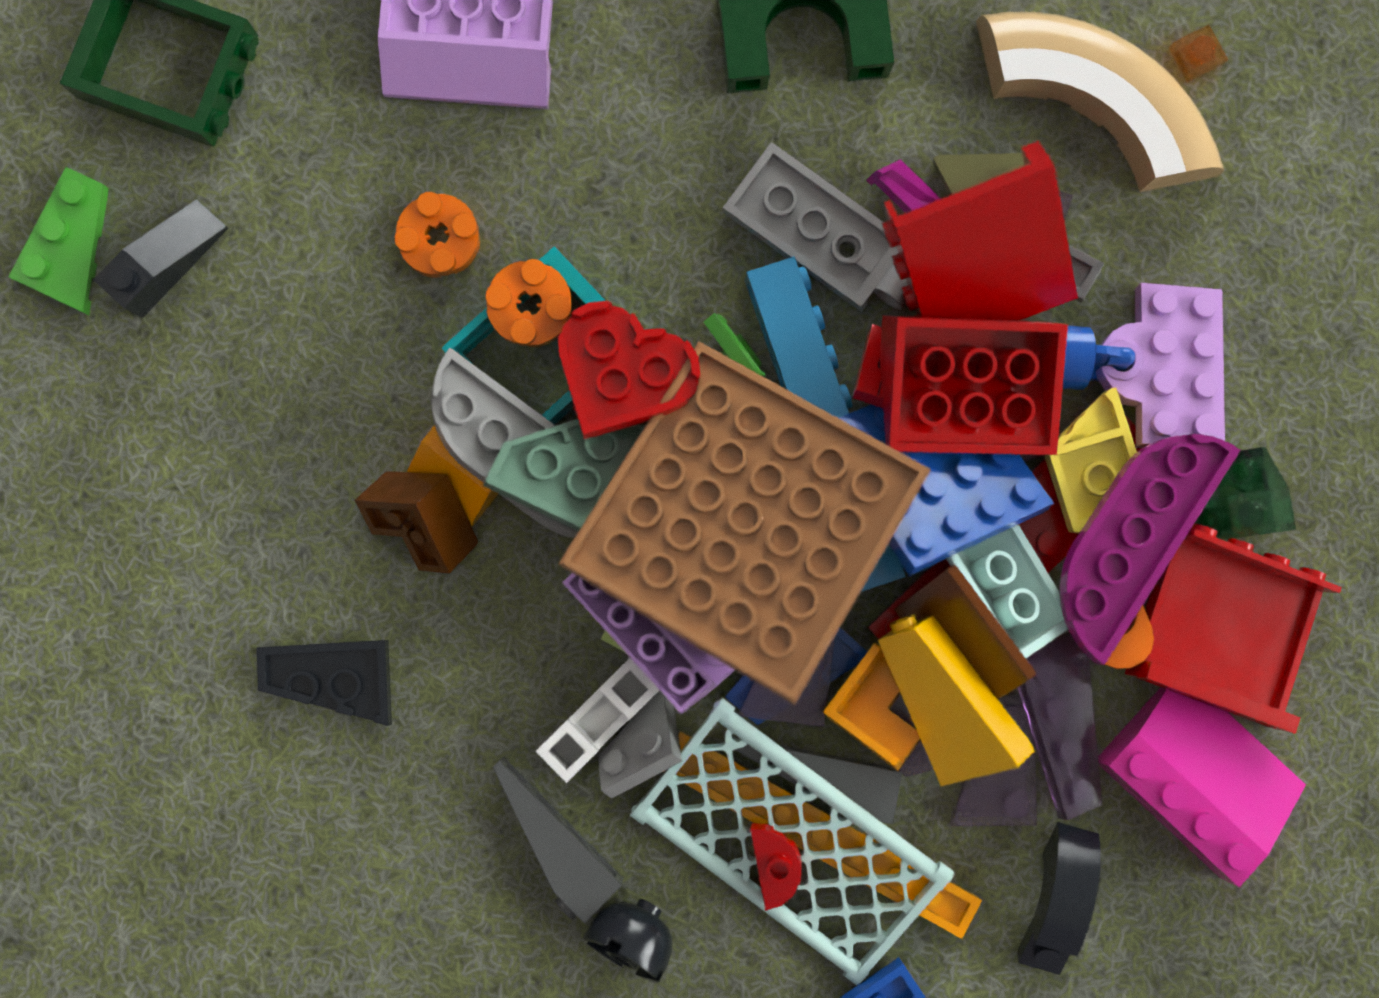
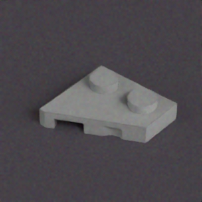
M660 690L598 756L601 791L611 799L682 762L674 705Z

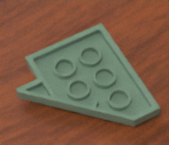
M576 419L504 442L483 486L579 532L647 422L584 440L579 420Z

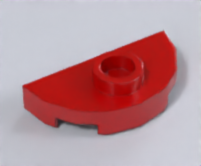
M751 823V836L765 911L782 906L794 896L801 882L802 857L796 843L793 840H789L783 833L774 830V826Z

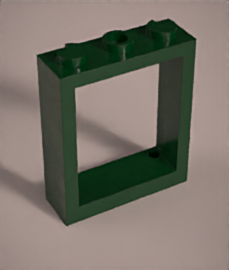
M93 0L59 84L80 100L214 147L218 136H223L224 128H228V111L233 99H237L242 93L244 87L243 73L248 61H253L257 55L255 51L259 44V35L246 18L195 0H137L228 33L194 118L99 85L134 0Z

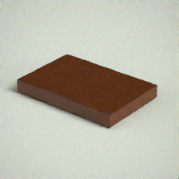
M956 564L945 570L894 609L900 618L914 614L916 620H920L933 615L997 699L1008 694L1037 674Z

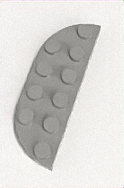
M449 348L443 356L431 391V409L434 425L438 436L450 455L463 468L484 483L504 442L542 431L555 425L453 349ZM501 495L547 529L567 537H576L578 531Z

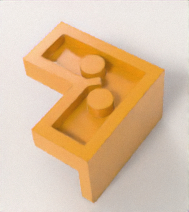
M874 643L823 713L830 721L897 771H899L921 741L915 728L889 710L901 693L880 645Z

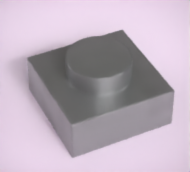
M1069 245L1078 298L1075 300L1082 303L1105 263Z

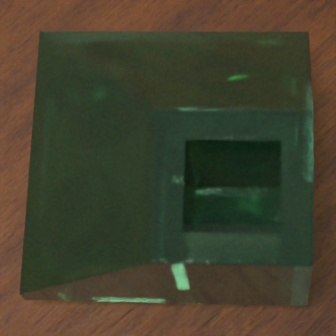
M1266 447L1241 450L1194 524L1215 529L1218 531L1216 537L1222 540L1296 530L1289 487Z

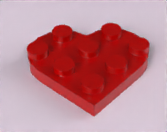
M610 301L589 302L575 309L571 313V318L564 324L562 332L559 333V355L584 440L648 422L653 416L663 414V416L669 415L684 407L696 394L700 380L699 357L691 343L687 340L686 342L677 335L666 333V329L644 330L635 314L628 313L624 308L612 306ZM689 359L691 371L673 399L660 403L681 368Z

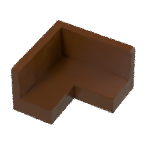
M387 471L354 500L371 534L403 538L419 571L450 574L478 544V539L447 474Z

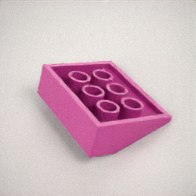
M1161 687L1094 760L1219 878L1237 887H1240L1269 855L1306 786L1304 782L1228 712Z

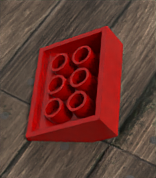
M883 315L880 369L884 396L883 411L886 445L899 452L1057 455L1068 324L1047 321Z

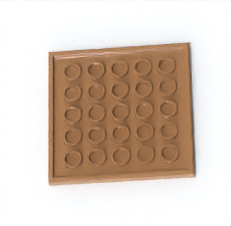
M698 342L694 348L699 357L700 380L696 394L679 410L666 416L660 414L649 419L560 560L559 565L795 705L931 469L707 345ZM689 359L681 368L660 403L667 402L676 395L691 371Z

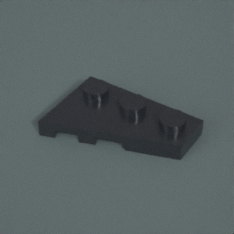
M389 640L256 647L258 691L305 704L332 709L349 716L354 715L382 725H392Z

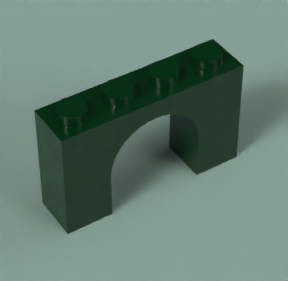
M717 0L727 94L768 89L770 70L765 35L766 29L779 14L797 7H809L820 10L837 24L843 37L848 81L888 78L894 65V55L887 0Z

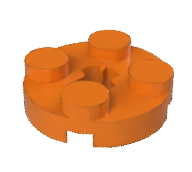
M425 192L418 199L412 201L401 213L396 225L395 243L403 259L413 270L427 277L441 278V276H448L452 273L457 274L465 270L475 259L480 246L479 226L470 208L458 198L447 194ZM446 227L448 230L444 231V233L449 235V238L445 243L438 241L434 246L428 243L427 240L431 239L428 232L432 228Z
M537 259L518 261L504 267L496 274L486 291L487 314L492 326L503 339L515 345L541 347L551 343L558 338L564 324L571 315V292L567 282L557 270ZM526 293L530 297L537 295L542 303L536 304L540 310L534 315L528 310L521 313L517 308V304L522 303L519 298Z

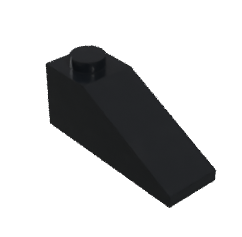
M196 199L123 248L93 280L123 308L144 318L226 232L228 227Z

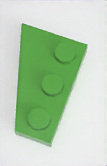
M65 167L8 277L89 315L91 301L89 300L92 279L95 278L97 267L95 263L98 238L102 235L109 188L96 180Z

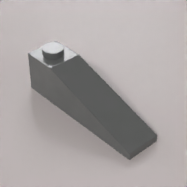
M749 744L742 748L734 749L760 764L762 754ZM779 745L880 822L893 824L902 777L900 770L897 771L890 766ZM782 770L778 773V775L796 785L797 781Z
M502 757L493 766V769L553 892L558 896L555 902L569 918L574 919L577 916L585 924L622 886L623 877L505 757Z

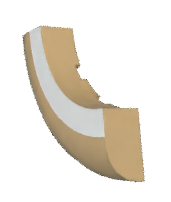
M1003 12L981 15L977 19L976 23L994 99L1032 97L1047 100L1051 98L1071 105V109L1086 116L1099 127L1103 126L1118 141L1117 146L1132 169L1139 192L1218 177L1223 173L1224 168L1217 145L1206 121L1191 97L1167 70L1131 42L1101 27L1062 15L1039 12Z

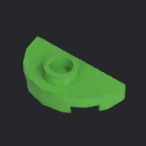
M714 313L704 321V324L722 347L721 354L765 378V372L759 368L762 363L754 350L741 334L736 336L723 316Z

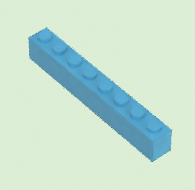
M795 256L746 272L745 284L780 386L837 418L849 414L848 409L852 408L851 396L845 384L839 385L834 372L835 369L839 368L838 359L831 344L825 346L821 330L825 329V323L819 306L812 307L807 291L812 290L806 268L804 266L798 268ZM889 544L861 592L905 577L904 567Z

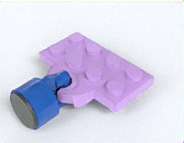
M1140 283L1135 288V323L1125 324L1112 331L1104 338L1101 345H1096L1094 332L1090 327L1068 325L1063 389L1084 390L1090 381L1100 382L1105 391L1116 387L1121 404L1136 407V448H1144L1164 438L1189 434L1209 435L1225 441L1222 290Z

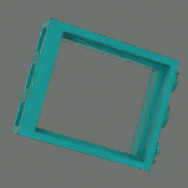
M555 246L539 259V261L553 267L562 275L568 284L571 295L582 306L589 302L605 301ZM527 293L519 298L522 303L517 304V308L530 298ZM487 307L442 347L445 353L451 348L472 363L466 355L495 330L488 318ZM570 390L542 414L544 418L554 425L575 407Z

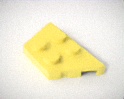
M1116 387L1104 391L1059 435L1057 455H1044L1063 517L1070 533H1080L1119 471L1137 453Z

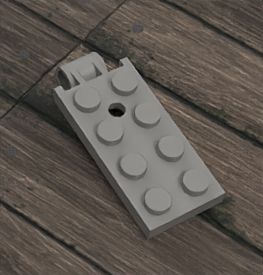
M771 142L723 206L722 212L785 258L795 256L799 268L804 266L810 276L862 312L868 304L867 300L873 292L889 306L899 310L902 309L906 302L901 287L908 285L906 279L900 281L891 257L898 254L897 246L890 248L882 228L883 221ZM844 243L851 244L854 248V255L851 257L842 256L839 252L840 245Z

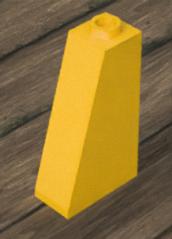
M912 614L890 624L892 631L880 638L878 642L940 785L945 786L1018 768L1034 752L1031 742L935 617L932 615L916 620L915 615Z

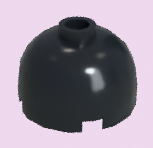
M639 899L636 905L625 901L608 905L598 913L583 937L584 940L588 941L587 944L592 949L623 968V965L636 970L639 966L635 975L653 983L660 982L672 954V936L669 927L659 919L662 911L644 899Z

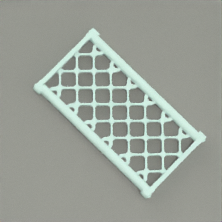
M721 698L715 702L709 716L682 748V762L663 772L648 793L641 798L638 804L632 807L630 816L641 825L647 823L843 970V976L857 986L866 978L869 971L939 891L941 892L951 881L954 871L941 861L937 863L932 861L735 713V707L724 698ZM717 722L727 728L725 742L708 745L702 743L703 739ZM749 744L762 754L760 768L743 771L737 770L734 765L732 751ZM710 751H725L728 755L730 770L722 773H707L704 769L702 754ZM691 754L696 755L700 773L691 776L676 775ZM783 770L797 781L795 794L774 797L769 792L767 778ZM747 777L761 778L765 796L757 799H742L739 796L737 780ZM729 780L733 786L734 800L712 802L709 799L707 782ZM699 783L702 786L704 802L692 805L681 804L677 785ZM669 786L672 789L674 805L659 811L652 806V803L664 788ZM818 796L831 806L830 819L825 822L809 823L804 819L802 804L812 801ZM794 803L798 807L800 822L791 825L775 824L772 806L775 804ZM763 806L767 809L769 824L774 826V830L781 833L798 832L801 834L804 850L800 855L802 861L806 864L808 879L801 881L797 890L805 889L810 892L812 908L802 910L796 914L783 904L780 907L765 911L761 887L749 879L750 867L757 863L756 857L748 853L746 838L751 836V830L743 823L742 808ZM720 809L735 810L739 828L724 831L716 830L713 826L711 812ZM704 812L708 822L709 830L707 832L699 833L693 837L680 827L683 813ZM854 823L866 832V844L863 847L843 849L839 846L838 829L848 827ZM812 830H830L833 834L835 847L832 850L811 851L808 847L806 833ZM736 837L741 841L743 857L733 859L728 863L715 853L716 840ZM887 849L901 859L900 871L896 874L878 875L873 870L872 857L875 854L884 853ZM849 856H865L868 860L869 874L860 877H846L843 874L841 859ZM834 859L838 867L839 876L837 878L817 880L813 877L811 869L812 860ZM922 876L930 880L913 900L908 897L907 883L909 881L917 880ZM887 882L901 883L904 900L894 903L879 902L876 885ZM867 884L871 887L873 902L871 904L857 906L848 904L845 891L847 886ZM837 887L841 891L843 904L840 907L820 908L816 902L815 890L818 888ZM903 911L886 931L882 929L880 914L882 912ZM872 913L876 917L877 931L874 933L855 934L851 930L849 917L852 914ZM840 915L845 919L846 934L836 936L831 940L818 930L821 917ZM876 942L860 961L852 956L855 943Z

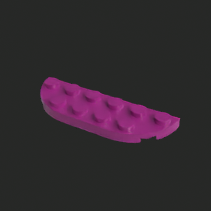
M1189 434L1173 436L1145 446L1135 453L1119 471L1069 549L1060 578V602L1065 623L1079 648L1093 662L1098 665L1106 664L1239 454V448L1229 442L1209 435Z

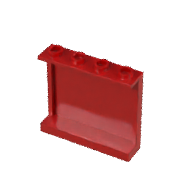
M1039 141L1021 147L1024 166L900 216L897 215L890 200L884 202L889 220L882 223V228L890 248L897 246L898 254L891 257L900 281L907 280L908 285L901 287L909 311H916L917 315L914 317L1023 320L1078 298L1055 165Z
M1194 524L1151 591L1145 609L1154 637L1151 653L1143 663L1127 668L1124 674L1263 726L1296 734L1301 718L1287 713L1285 710L1323 592L1340 593L1342 587L1325 581L1326 574L1306 567H1300L1297 570L1289 566L1290 560L1288 558L1272 553H1264L1263 556L1253 552L1254 545L1232 538L1224 541L1216 537L1218 531L1215 529Z

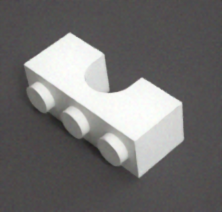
M629 658L536 752L567 783L659 689L636 663Z

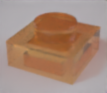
M1209 24L1174 41L1168 47L1187 83L1224 65L1229 60Z

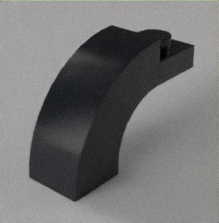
M1057 822L1043 852L1044 873L1039 902L1033 919L1018 948L1017 955L1018 963L1060 975L1069 956H1078L1090 926L1099 885L1101 848L1098 833Z

